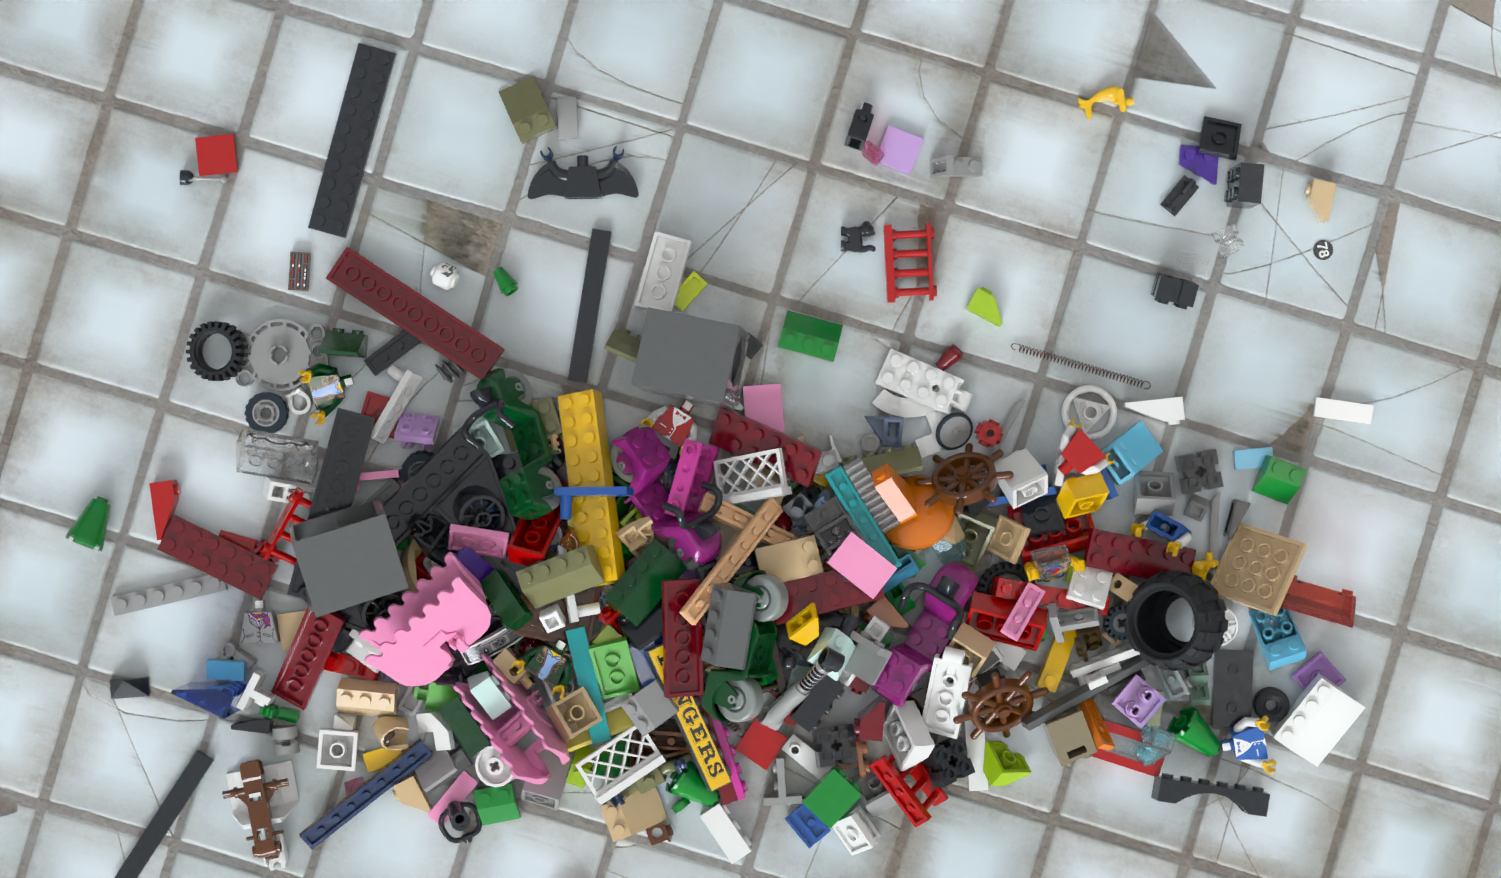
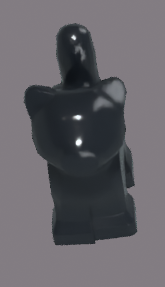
M864 221L860 226L849 228L841 226V236L848 237L847 242L841 240V251L865 253L876 250L873 245L864 246L862 236L871 237L875 235L874 227L869 221Z

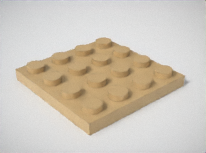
M1240 522L1226 547L1211 580V584L1218 590L1219 593L1217 595L1222 598L1277 616L1308 546L1305 543Z

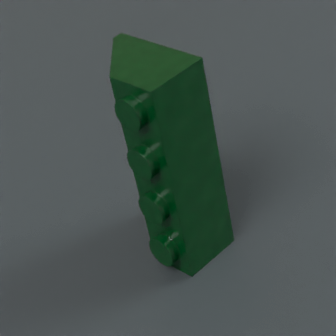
M653 539L605 595L604 599L611 608L638 627L662 599V580L679 579L687 567L669 549L656 539Z

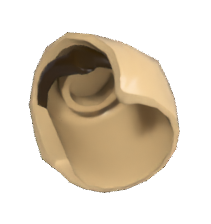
M384 716L374 722L373 730L376 738L385 749L405 750L409 748L406 731L409 730L407 718Z

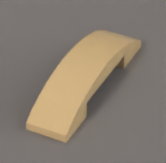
M415 539L412 540L406 549L401 562L409 587L404 590L405 592L410 591L413 593L418 592L416 587L415 559L421 552V548Z

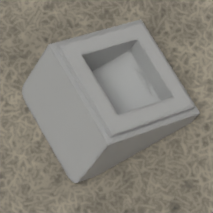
M1193 493L1183 515L1201 522L1209 509L1210 501Z

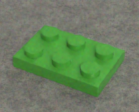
M627 637L588 646L603 700L640 691Z

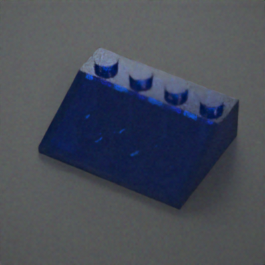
M241 681L189 682L173 689L171 694L225 719L241 710L236 706L247 684Z

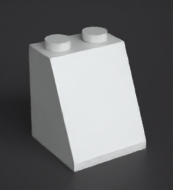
M1026 448L1021 451H1014L1010 456L999 458L994 462L997 472L1012 471L1014 473L1011 479H1000L997 481L1013 509L1048 493V474Z

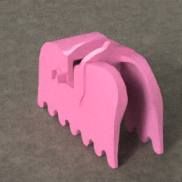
M452 552L447 553L444 557L447 564L445 567L434 566L430 569V574L433 577L431 580L424 578L417 580L416 587L418 592L406 591L402 594L403 605H389L388 613L390 617L384 618L380 616L374 619L375 630L364 629L359 632L360 638L366 640L382 652L381 655L369 654L365 657V662L405 686H421L431 683L452 667L455 658L445 641L449 643L453 650L458 649L464 653L490 626L491 614L480 581Z
M483 653L481 657L485 661L487 668L502 683L501 685L504 690L511 695L512 707L492 720L471 693L468 683L456 682L453 688L461 694L462 702L472 710L471 715L481 724V730L491 738V745L501 753L500 758L511 768L510 773L512 776L532 784H543L551 777V774L538 754L545 749L550 750L559 757L560 762L564 765L570 760L567 745L562 740L550 717L545 714L546 710L543 703L546 700L542 697L537 700L541 693L537 690L532 693L522 683L513 684L492 662L493 659ZM532 730L539 738L525 751H522L515 743Z

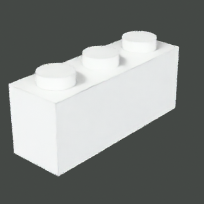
M718 801L716 805H712L700 813V817L733 864L751 852L750 846L752 842L747 835H742L740 832L742 828L738 821L731 819L729 816L731 811L727 805H723Z

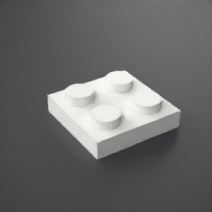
M1086 566V571L1074 572L1073 567L1066 598L1103 610L1113 573Z

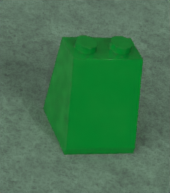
M835 766L826 772L802 796V803L830 829L862 796L860 791L862 787L853 780L851 782L847 779L846 776L848 774L839 767L837 769Z

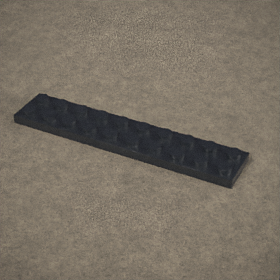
M358 43L308 226L310 229L343 238L347 237L397 55L394 52Z
M338 407L307 520L352 506L376 417ZM296 560L287 594L300 597L296 591L305 582Z

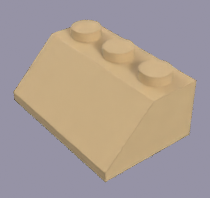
M341 678L337 687L336 701L339 713L374 717L397 716L399 683Z

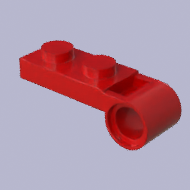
M333 651L324 668L327 671L378 681L379 672L378 674L352 655L339 652L334 653Z

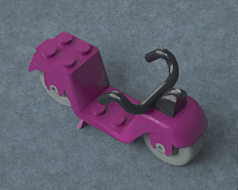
M637 426L627 431L624 435L612 440L611 444H613L610 452L611 465L617 476L624 482L629 483V487L634 488V496H629L624 503L627 504L632 501L643 518L650 517L652 519L651 527L654 534L660 537H669V550L687 567L686 570L695 571L694 568L706 565L714 560L720 552L722 538L719 531L721 528L711 518L721 508L723 501L721 489L714 484L703 481L701 488L711 491L715 495L714 505L705 513H683L678 506L667 503L669 494L661 484L660 479L671 455L653 428H639ZM666 510L674 513L676 516H672L664 512Z
M948 562L937 571L929 585L922 582H914L905 587L900 596L898 608L901 610L906 608L908 597L912 591L923 590L925 591L924 610L904 643L888 649L892 652V655L876 684L871 685L874 692L898 707L904 706L908 694L910 695L919 682V678L924 673L932 670L935 654H940L939 658H941L945 647L949 645L960 627L964 617V605L968 603L974 588L978 584V578L971 569L958 562Z

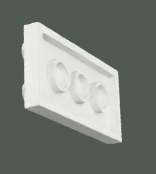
M654 232L635 306L673 312L692 241Z

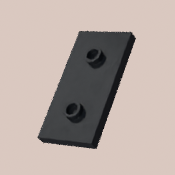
M1219 649L1217 652H1214L1211 726L1233 727L1243 717H1251L1254 651Z

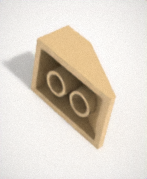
M807 534L754 549L759 570L775 575L783 582L823 573L815 535Z
M657 787L644 794L636 791L624 800L625 804L621 805L619 803L617 807H614L612 803L600 805L613 842L632 836L668 819Z

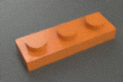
M1088 698L1078 705L1083 712L1088 728L1093 736V741L1099 749L1111 751L1115 747L1094 700Z

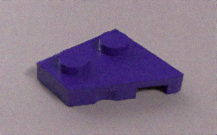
M1180 145L1178 165L1192 171L1193 174L1202 177L1210 182V184L1216 185L1218 157L1198 153V146Z

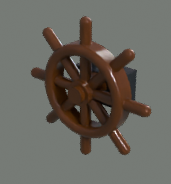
M967 443L965 452L952 455L946 459L941 458L939 455H934L932 459L938 465L933 471L932 477L918 478L915 481L917 486L932 485L935 495L925 501V507L930 508L937 502L942 501L943 503L956 506L955 513L957 515H961L964 510L971 516H974L988 506L990 502L995 503L997 497L991 492L996 487L997 481L1000 479H1011L1014 476L1012 471H996L994 462L1001 458L1004 452L999 449L987 457L984 454L973 452V445ZM984 469L987 470V472H988V473H979V472H981V471L984 470Z
M996 668L976 675L979 690L975 693L962 692V698L970 700L968 712L955 716L953 722L959 724L971 720L976 726L975 730L970 734L972 740H976L983 731H1002L1003 736L1008 738L1010 737L1011 728L1020 724L1021 719L1035 712L1032 711L1034 698L1048 694L1049 690L1047 687L1030 691L1026 684L1032 677V672L1029 670L1019 679L1006 678Z

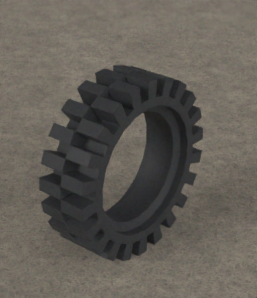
M210 321L207 324L203 323L200 325L201 328H195V334H190L189 336L192 341H187L186 344L190 346V350H186V354H190L187 362H192L190 368L196 370L194 373L201 375L200 378L208 379V381L230 380V377H236V372L243 370L241 365H246L247 361L243 360L244 357H248V353H245L248 345L243 343L246 341V338L240 336L242 332L236 330L237 327L230 325V323ZM218 333L229 340L232 355L224 367L213 369L205 362L202 351L207 338Z
M1007 561L993 564L981 575L977 585V592L990 595L989 591L993 576L1013 574L1019 577L1021 581L1029 582L1024 567L1017 563L1012 564Z

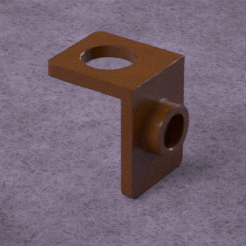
M666 820L645 829L651 845L665 840L671 842L672 835H674L671 825H667ZM654 828L662 830L663 835L661 838L656 839L652 836L651 832Z

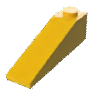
M1075 630L1064 631L1065 642L1057 643L1054 635L1034 683L1041 688L1047 687L1049 691L1056 692L1072 650L1074 638H1076Z

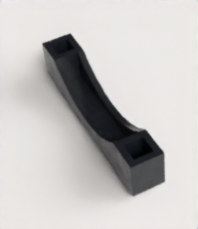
M1162 773V776L1155 775L1151 798L1156 801L1176 804L1192 795L1203 793L1218 794L1229 798L1241 811L1247 814L1267 817L1270 794L1265 792L1262 787L1253 786L1252 789H1248L1246 785L1237 783L1234 786H1228V783L1223 781H1216V784L1210 783V780L1203 778L1193 781L1192 777L1180 775V778H1173L1174 775L1169 773Z

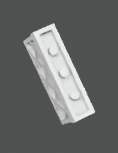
M782 448L713 461L716 484L722 491L723 500L732 505L792 494L791 486H787ZM774 453H776L777 455V462L775 465L771 464L768 461L770 456ZM755 457L762 460L758 469L752 465ZM739 460L746 464L742 472L735 468ZM720 464H726L729 467L725 475L721 473ZM765 465L772 469L768 477L761 472ZM749 467L756 472L751 480L745 476ZM732 471L739 475L735 483L729 479ZM775 472L780 475V484H775L771 480ZM758 476L765 480L762 487L755 484ZM742 479L749 483L745 490L738 487ZM726 482L732 486L728 494H724L723 486Z
M632 725L574 764L600 805L666 762L649 734L644 737L641 736V741L631 739L632 732L637 729L635 725ZM619 740L627 741L624 752L615 750L616 742ZM630 742L640 744L638 754L628 753ZM643 744L651 746L654 752L648 756L641 755ZM601 752H610L608 763L598 761ZM614 753L623 754L621 765L612 764ZM627 755L637 757L635 765L632 767L625 766ZM586 762L594 763L592 774L584 772L581 766ZM597 764L607 765L605 776L595 774ZM611 766L620 768L619 776L616 778L608 777ZM594 777L604 779L603 786L598 790H595L593 787Z

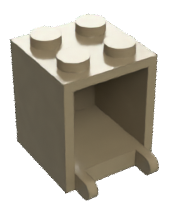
M1078 704L1043 723L1052 750L1061 766L1071 765L1078 759L1089 758L1093 753L1098 752L1083 712Z

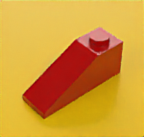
M177 480L149 483L157 540H162L174 516L179 495L181 494V487Z

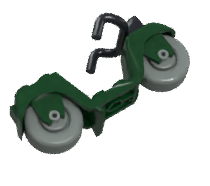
M494 369L478 382L475 390L470 392L471 398L479 406V409L472 413L464 422L461 428V435L466 442L475 449H478L481 443L469 434V429L481 416L512 431L523 467L501 478V488L510 515L528 521L535 520L548 514L561 503V497L554 495V487H562L561 482L553 471L543 467L552 461V458L560 453V451H551L540 414L530 406L532 389L526 377L515 369Z
M750 570L742 573L736 580L731 579L728 582L755 592L758 595L745 669L727 667L711 669L706 677L707 683L704 695H702L701 706L715 720L723 723L730 721L744 722L755 718L763 706V692L759 683L754 678L776 675V671L768 670L778 633L774 620L781 617L786 611L789 596L783 581L775 575L767 574L764 570ZM709 608L701 617V622L705 630Z

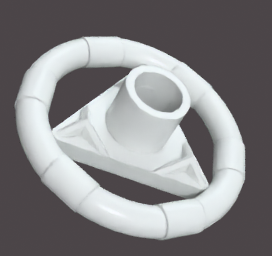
M1084 385L1077 387L1067 395L1061 410L1062 420L1066 429L1070 422L1068 413L1073 400L1079 422L1082 423V431L1091 441L1104 437L1112 430L1117 419V406L1112 395L1105 389L1095 385ZM1087 392H1094L1100 394L1109 405L1075 397ZM1110 408L1107 425L1100 431L1087 434L1090 428Z

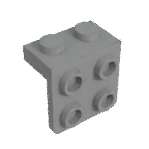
M852 631L849 637L858 642V645L846 665V670L873 686L880 677L892 652L884 648L885 644L877 639L873 641L870 634L864 631L860 633Z

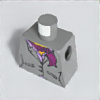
M254 600V611H248L244 614L240 644L280 642L275 611H266L265 600Z

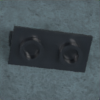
M1184 175L1160 205L1175 217L1199 186L1196 185L1194 179H1189Z

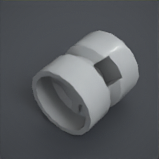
M297 725L272 728V736L276 740L274 744L275 756L300 752L299 741L295 739L298 736ZM290 740V743L282 744V741Z

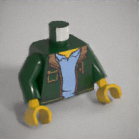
M321 363L308 368L306 371L303 369L298 371L299 375L304 376L299 381L308 383L316 409L320 412L312 413L311 418L316 419L319 417L315 424L322 425L325 422V417L334 411L345 398L344 388L354 385L352 375L348 374L340 377L337 367Z
M558 638L554 647L549 644L544 646L538 645L528 650L519 660L514 661L511 669L514 666H519L520 669L517 674H520L524 668L554 687L552 696L556 692H561L560 699H563L564 690H566L572 679L570 657L564 654L568 643Z

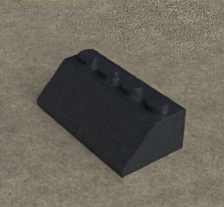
M662 599L638 627L634 626L624 617L616 624L623 637H627L628 644L639 651L663 635Z

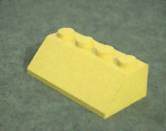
M622 706L606 713L611 736L623 732L634 725ZM589 729L565 742L569 752L592 744Z

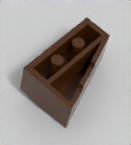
M660 725L648 733L663 757L668 758L690 752L678 726ZM638 729L634 730L633 740L641 741V733ZM632 742L633 754H638L639 743ZM643 744L641 755L648 756L654 752L651 746ZM631 756V766L635 765L637 757Z

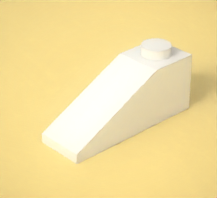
M1183 397L1122 403L1124 408L1162 422L1168 421V425L1180 424V420H1185Z
M266 476L262 495L267 500L288 503L290 493L299 487L304 491L302 497L313 501L316 487Z

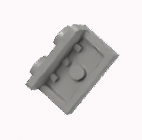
M1158 665L1154 666L1171 701L1185 694L1189 695L1193 691V683L1190 677H1186L1183 670L1169 671L1159 668Z

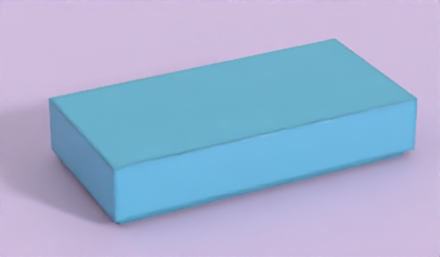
M1272 447L1233 451L1235 470L1262 467L1265 456H1273Z
M208 659L207 679L245 681L246 661Z

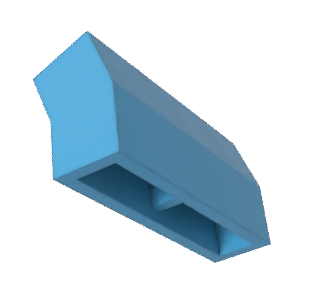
M909 553L899 559L902 565L896 569L883 586L884 593L919 572L916 563Z

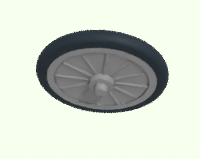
M960 412L945 416L939 422L936 429L938 444L947 450H955L964 446L969 441L973 432L971 419L966 414Z

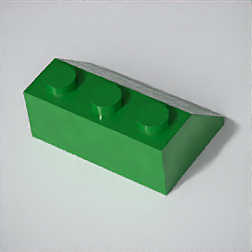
M787 311L778 348L834 362L843 325Z

